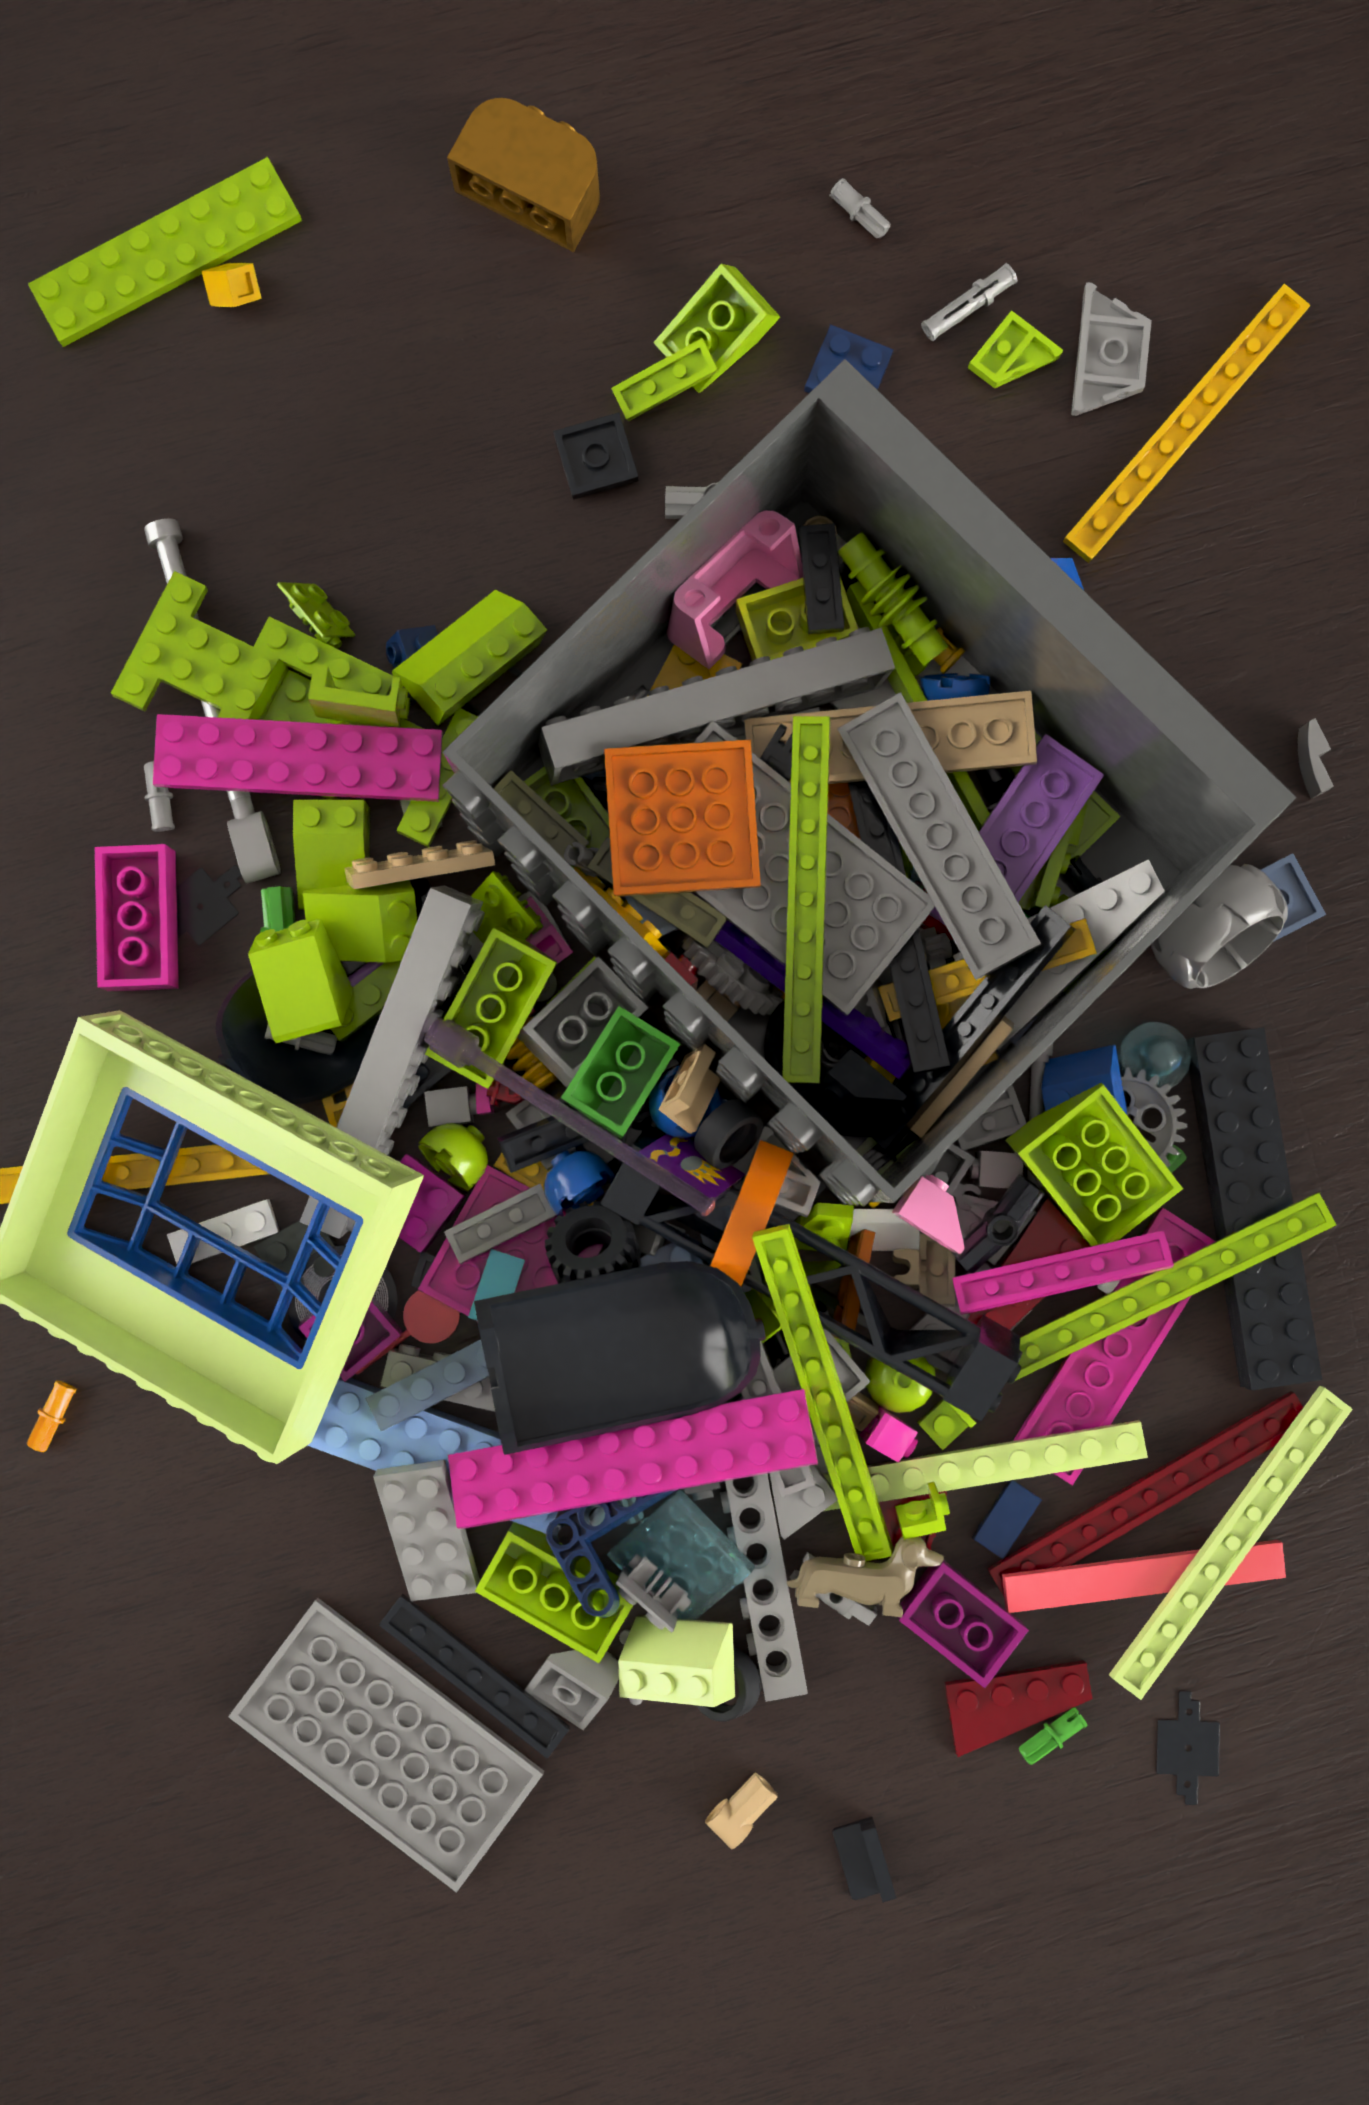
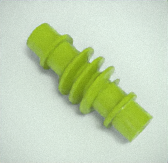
M861 532L837 551L852 571L848 577L851 580L856 577L867 591L861 600L862 605L876 601L869 614L875 616L883 612L885 613L878 626L882 628L893 624V627L905 641L901 645L903 649L909 647L924 666L949 647L934 627L938 623L937 620L934 619L930 622L919 607L927 600V597L925 596L915 601L912 600L919 589L918 585L907 589L903 588L910 575L905 574L896 578L895 574L901 565L892 571L881 557L885 553L883 549L877 551L865 534Z

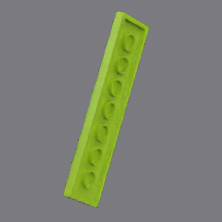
M266 157L28 283V286L58 341L65 347L201 275V271L220 265L301 222L302 219L272 163Z

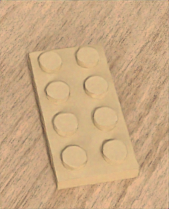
M476 840L456 843L457 849L453 850L443 849L442 846H434L421 849L422 855L417 856L408 855V852H398L387 855L388 861L377 862L373 861V858L353 860V866L346 867L345 874L349 885L353 889L494 866L495 861L492 850L482 844H477Z

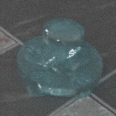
M1148 1022L1135 1027L1126 1035L1120 1046L1118 1062L1123 1074H1125L1126 1068L1130 1067L1133 1077L1137 1078L1141 1069H1144L1146 1071V1081H1150L1153 1076L1158 1075L1160 1077L1157 1085L1158 1088L1169 1084L1172 1088L1184 1078L1189 1069L1190 1050L1186 1039L1176 1028L1162 1022Z

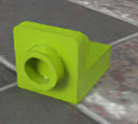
M943 1399L917 1422L942 1450L968 1426L972 1428L976 1424L970 1417L971 1415Z
M934 1481L927 1483L930 1499L911 1501L907 1504L895 1506L904 1540L946 1531L944 1515L950 1514L949 1505L945 1493H938Z

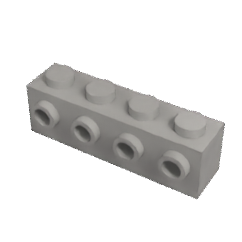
M400 1344L399 1348H393L388 1352L381 1386L388 1387L451 1354L434 1352V1355L430 1356L421 1354V1348ZM488 1377L445 1399V1401L495 1412L491 1389L498 1388V1386L491 1388Z

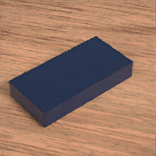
M1008 1481L972 1538L1004 1559L1042 1499L1016 1481Z

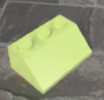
M637 1616L618 1660L620 1697L715 1707L734 1698L733 1623L677 1619L674 1631L671 1633L666 1627L662 1630L657 1628L646 1616Z

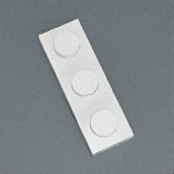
M270 1199L198 1223L239 1247L280 1232ZM183 1229L167 1234L176 1264L188 1238V1233ZM200 1240L192 1263L223 1252Z

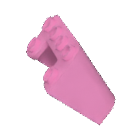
M766 510L756 514L677 589L667 629L668 639L709 670L723 656L726 649L723 636L710 626L736 602V599L745 594L756 582L765 589H770L803 578L801 553L795 524L775 511Z

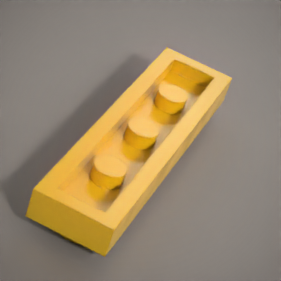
M577 867L574 868L661 957L667 952L666 948L658 940L662 936L661 932L650 921L646 920L642 924L640 922L643 919L642 916L628 903L622 907L621 905L624 904V901L619 896L614 897V892L610 887L604 891L603 889L606 886L597 876H586Z

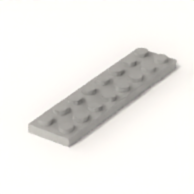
M901 692L839 727L840 735L976 981L1041 946V942Z

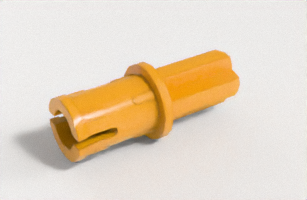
M55 1381L54 1388L44 1407L38 1410L40 1416L27 1440V1445L30 1448L39 1452H45L48 1449L59 1424L65 1422L63 1416L77 1388L63 1381Z

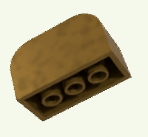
M494 98L483 102L471 113L447 157L455 192L572 252L575 251L599 205L600 192L597 158L593 146L583 135L577 133L571 125L563 121L556 122L546 117L540 109L534 106L526 107L517 101L507 98Z

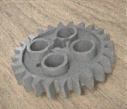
M688 935L683 939L681 947L686 950L684 955L690 958V962L699 969L697 973L705 976L707 983L718 990L721 995H728L732 1003L737 1001L743 1009L749 1008L754 1014L759 1012L765 1016L766 1014L771 1015L783 1001V993L778 990L779 988L714 940L710 947L706 948Z
M1127 1067L1124 1077H1121L1123 1091L1128 1092L1131 1096V1104L1127 1108V1116L1129 1118L1134 1116L1133 1123L1156 1137L1154 1143L1146 1141L1163 1163L1169 1167L1170 1162L1166 1158L1167 1154L1170 1153L1177 1156L1180 1154L1173 1147L1174 1142L1181 1143L1186 1140L1177 1135V1130L1187 1128V1124L1177 1121V1117L1186 1113L1185 1109H1174L1173 1107L1180 1100V1097L1178 1095L1167 1097L1171 1086L1166 1084L1158 1088L1157 1085L1160 1078L1158 1075L1153 1076L1150 1081H1146V1071L1144 1069H1141L1136 1078L1133 1077L1131 1068ZM1151 1109H1157L1162 1114L1163 1120L1161 1124L1156 1128H1147L1143 1122L1145 1113Z

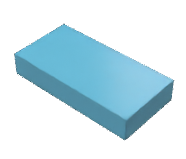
M491 1249L474 1301L515 1293L525 1260ZM473 1301L468 1318L477 1321L476 1310Z

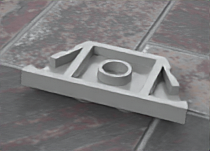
M1086 283L1083 294L1071 415L1075 416L1141 393L1145 388L1152 320L1139 312L1131 311L1120 300L1114 298L1112 301L1096 291L1097 286L1093 283Z

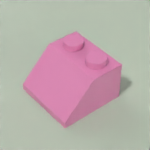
M931 1174L930 1176L926 1175L925 1178L920 1176L905 1191L892 1213L951 1252L961 1254L965 1247L954 1197L946 1192L949 1186Z

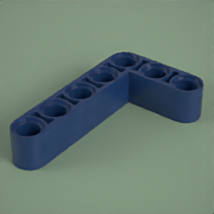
M676 1490L636 1497L635 1502L629 1507H623L620 1500L574 1508L557 1517L548 1525L546 1530L547 1542L579 1602L588 1614L599 1618H607L617 1611L620 1604L619 1594L591 1542ZM596 1507H602L605 1512L603 1522L598 1526H592L589 1522L591 1510ZM570 1526L573 1530V1538L570 1543L561 1545L558 1541V1533L562 1527ZM586 1557L591 1563V1570L586 1577L579 1578L575 1572V1565L581 1558ZM600 1590H605L609 1597V1603L606 1608L597 1611L592 1603L594 1594Z

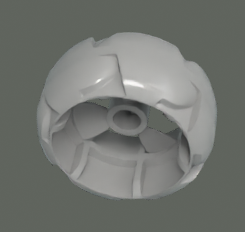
M1243 864L1241 867L1229 865L1151 944V948L1162 968L1175 982L1184 988L1211 987L1244 969L1272 944L1287 920L1288 906L1282 892L1264 872L1249 864Z

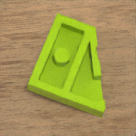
M817 1203L811 1207L808 1217L801 1215L795 1222L846 1250L853 1222L854 1205ZM794 1238L797 1249L815 1250Z

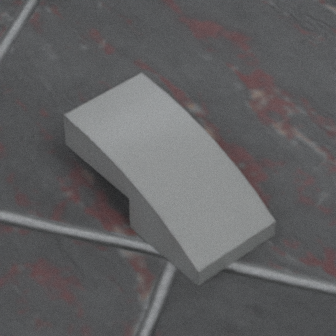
M1316 718L1299 728L1298 732L1299 765L1311 799L1334 787L1320 759V756L1331 750Z

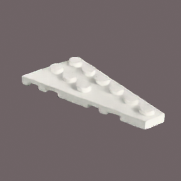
M1149 859L1051 907L1055 913L1068 923L1086 918L1097 953L1040 972L1006 1013L1005 1016L1015 1025L1012 1032L997 1048L999 1052L1049 1003L1051 1004L1128 927L1143 916L1165 894ZM1035 916L1028 918L1029 923H1031ZM961 952L953 955L955 961L963 959Z

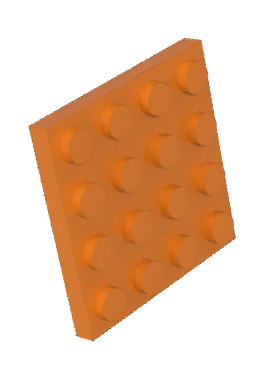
M751 740L604 749L614 897L757 888L761 886Z

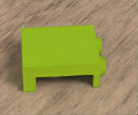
M313 664L308 699L316 717L399 728L401 727V720L408 719L410 698H407L408 689L403 688L401 677L393 676L391 692L388 696L336 689L329 667Z

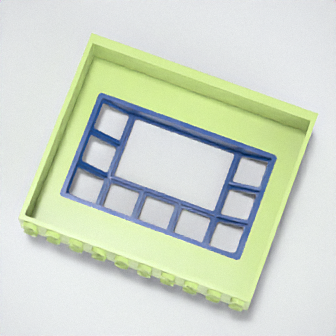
M120 1010L78 1017L0 1227V1304H5L16 1310L23 1319L34 1321L48 1329L52 1336L65 1339L77 1346L81 1353L94 1356L106 1363L110 1370L128 1376L136 1381L140 1388L155 1392L165 1398L169 1405L184 1409L194 1415L201 1424L212 1426L223 1432L230 1441L245 1445L255 1451L262 1460L278 1464L312 1443L424 1175ZM133 1099L176 1122L166 1149L120 1134ZM187 1129L192 1130L318 1200L289 1274L160 1202ZM118 1146L160 1161L148 1195L102 1180L114 1147ZM101 1193L142 1208L130 1241L97 1232L84 1226L96 1194ZM330 1207L355 1221L342 1256L320 1235V1230ZM154 1214L188 1233V1238L176 1267L142 1247ZM200 1240L235 1260L223 1294L188 1274ZM313 1248L335 1268L334 1276L322 1304L301 1283V1276ZM247 1266L282 1286L281 1294L270 1321L235 1301V1295ZM293 1296L315 1316L314 1324L303 1350L281 1327Z

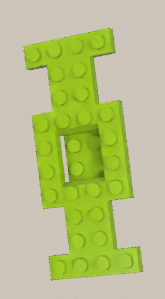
M174 571L111 691L113 697L144 712L150 704L160 682H164L220 709L221 711L217 718L375 726L316 717L308 699L311 680L288 670V667L312 678L313 664L326 665L329 667L336 689L388 696L391 692L393 676L270 616L254 647L194 618L208 589L205 585ZM461 708L455 712L442 738L439 802L411 800L397 828V833L426 847H430L453 799L442 786L454 775L443 751L478 716ZM405 719L401 720L400 728L424 729ZM322 796L328 800L337 799L336 796Z

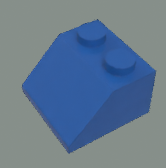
M1110 1045L1049 1059V1062L1045 1063L1041 1087L1045 1111L1102 1083L1127 1114L1116 1046Z

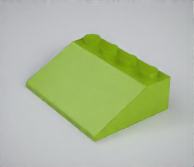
M1102 1083L1032 1118L1005 1140L1091 1247L1120 1240L1183 1189Z

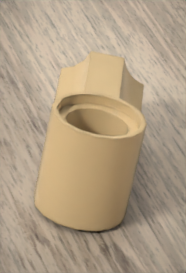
M755 1772L729 1800L727 1798L722 1800L711 1811L705 1823L732 1850L743 1842L752 1830L753 1823L778 1798V1795L771 1785Z

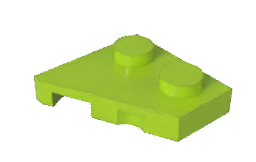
M1011 310L970 361L968 369L995 389L1058 360L1062 355L1063 349Z

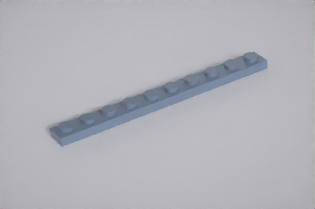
M672 1242L658 1249L654 1256L646 1255L640 1258V1267L661 1262L693 1261L703 1264L700 1258ZM479 1340L365 1398L380 1431H384L488 1378L489 1374L482 1342Z

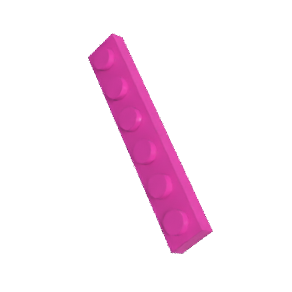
M1159 1231L952 1278L960 1314L963 1315L1173 1268L1174 1264L1165 1232Z

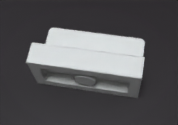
M854 1209L849 1241L850 1236L863 1229L876 1232L872 1251L919 1250V1230L893 1214V1209Z

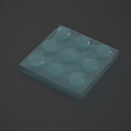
M681 1489L673 1493L613 1546L607 1554L621 1571L624 1567L629 1571L632 1570L628 1563L636 1554L641 1557L645 1555L658 1567L645 1583L646 1585L649 1584L660 1570L664 1573L651 1588L654 1592L658 1590L668 1577L672 1579L665 1590L659 1595L660 1597L664 1595L674 1582L689 1593L687 1597L692 1602L684 1612H681L678 1608L676 1609V1612L679 1613L677 1619H698L748 1577L755 1568V1565Z

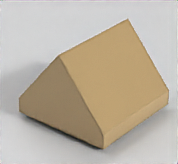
M860 1392L847 1402L854 1427L859 1431H863L878 1414L879 1405Z

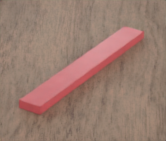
M1279 1540L1256 1542L1225 1585L1286 1578L1283 1543ZM1199 1550L1002 1574L1005 1609L1008 1613L1169 1593Z

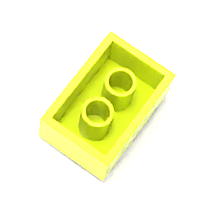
M841 577L840 585L844 617L843 632L808 634L803 578L736 599L735 612L752 661L764 656H769L770 660L783 657L785 651L802 646L804 650L814 648L817 642L829 637H836L838 641L848 638L851 632L857 630L858 627Z

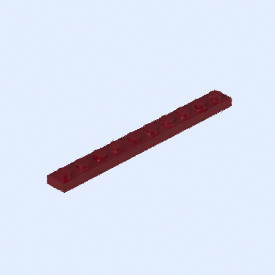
M1290 1391L991 1565L987 1570L1003 1598L1002 1574L1070 1566L1276 1446L1303 1409L1301 1402L1296 1394Z

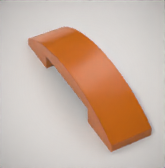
M763 1140L759 1141L746 1178L710 1264L711 1267L718 1268L739 1283L740 1287L756 1253L752 1239L753 1233L765 1230L794 1154Z

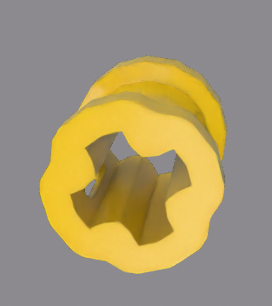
M939 627L937 631L949 647L933 660L941 667L940 672L945 674L962 657L965 650L963 648L958 649L943 635L944 631Z

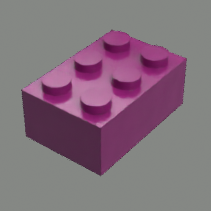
M945 1560L939 1566L926 1569L912 1590L900 1603L903 1614L902 1617H897L901 1623L984 1688L987 1687L1029 1631L1020 1619L1012 1613H1008L1002 1605Z

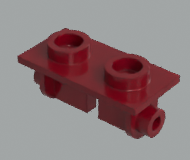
M499 1069L498 1076L495 1077L490 1088L487 1089V1096L491 1098V1105L501 1108L502 1101L514 1105L528 1098L527 1089L520 1083L509 1080V1074Z

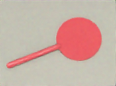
M418 1290L408 1299L404 1307L403 1320L407 1330L401 1333L400 1337L355 1374L358 1375L410 1335L420 1342L430 1344L446 1340L456 1330L460 1319V1312Z

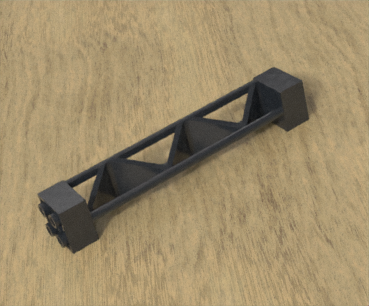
M648 1124L633 1143L600 1204L636 1225L641 1224L711 1264L716 1251L664 1221L676 1219L719 1244L724 1231L694 1214L730 1205L731 1210H733L740 1190L735 1187L708 1208L687 1194L659 1195L658 1192L665 1180L633 1160L640 1156L637 1152L666 1135ZM772 1210L768 1220L769 1224L775 1227L789 1224L794 1238L834 1260L802 1262L814 1299L835 1310L837 1305L840 1306L838 1296L815 1283L849 1274L852 1275L862 1310L859 1309L857 1323L869 1330L872 1340L817 1309L823 1329L943 1397L944 1401L979 1421L983 1420L988 1411L991 1413L995 1412L1003 1397V1394L1000 1393L1006 1382L1012 1384L1015 1381L1022 1365L1018 1364L1023 1353L1020 1350V1335L985 1315L981 1317L977 1325L778 1211ZM756 1251L749 1267L750 1271L748 1270L743 1283L772 1299ZM869 1281L954 1329L896 1330L892 1328ZM962 1347L954 1362L938 1354L942 1351ZM924 1357L930 1365L947 1374L946 1382L907 1360Z

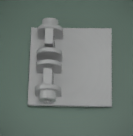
M636 1554L628 1563L632 1570L629 1571L624 1567L617 1579L616 1584L620 1587L618 1592L630 1604L635 1605L638 1603L648 1612L646 1617L657 1628L662 1630L666 1627L672 1633L679 1615L676 1609L678 1608L681 1612H684L692 1602L687 1597L689 1593L674 1582L664 1595L660 1597L659 1595L665 1590L672 1579L668 1577L658 1590L654 1592L651 1588L664 1572L660 1570L649 1584L646 1585L645 1583L658 1567L645 1555L641 1557Z

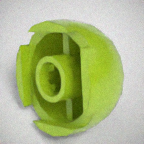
M458 1123L438 1125L419 1141L420 1145L418 1148L431 1166L438 1172L441 1168L446 1174L451 1176L448 1181L463 1191L468 1192L478 1182L488 1164L487 1151L482 1144L485 1138L472 1125H469L467 1128Z
M871 1356L868 1359L864 1374L870 1380V1383L866 1385V1388L872 1399L884 1409L896 1413L911 1412L924 1405L932 1395L933 1391L874 1357ZM924 1357L907 1360L935 1376V1368Z

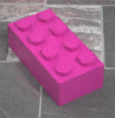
M166 844L95 847L97 987L106 991L179 989L176 851Z

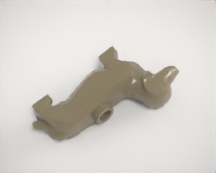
M902 1536L896 1543L893 1554L886 1562H865V1557L856 1553H845L844 1558L814 1557L802 1564L798 1578L787 1581V1586L796 1588L795 1597L797 1598L798 1606L818 1608L819 1599L815 1595L832 1592L860 1604L874 1605L879 1603V1605L883 1606V1615L902 1617L903 1609L900 1605V1599L912 1590L917 1567L939 1566L942 1564L944 1556L928 1549L925 1541L919 1536L905 1540Z

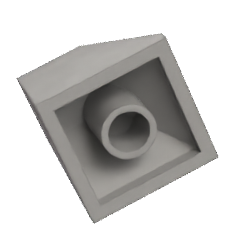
M576 1650L550 1654L528 1683L525 1691L546 1707L584 1730L608 1701L619 1680L618 1660L609 1652L605 1653L600 1663L595 1662Z

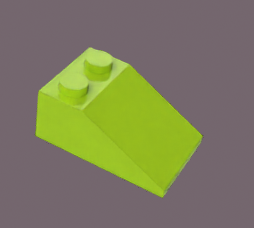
M721 263L653 343L668 357L701 338L704 339L719 372L693 386L698 393H701L756 345L780 316L736 267Z
M293 800V841L299 910H304L302 891L349 885L346 880L345 868L352 867L353 860L370 858V807L364 800Z
M410 880L353 889L350 885L302 891L305 919L308 922L318 919L322 920L340 961L381 963L402 961L417 923L415 893Z

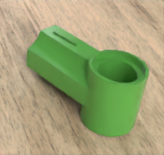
M278 886L261 890L264 927H261V932L269 929H274L275 931L283 930L296 922L293 889L291 887Z

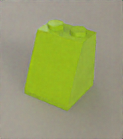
M318 919L311 922L300 920L283 930L275 931L274 929H269L259 933L254 939L248 956L275 1043L341 1026L354 990L322 920Z

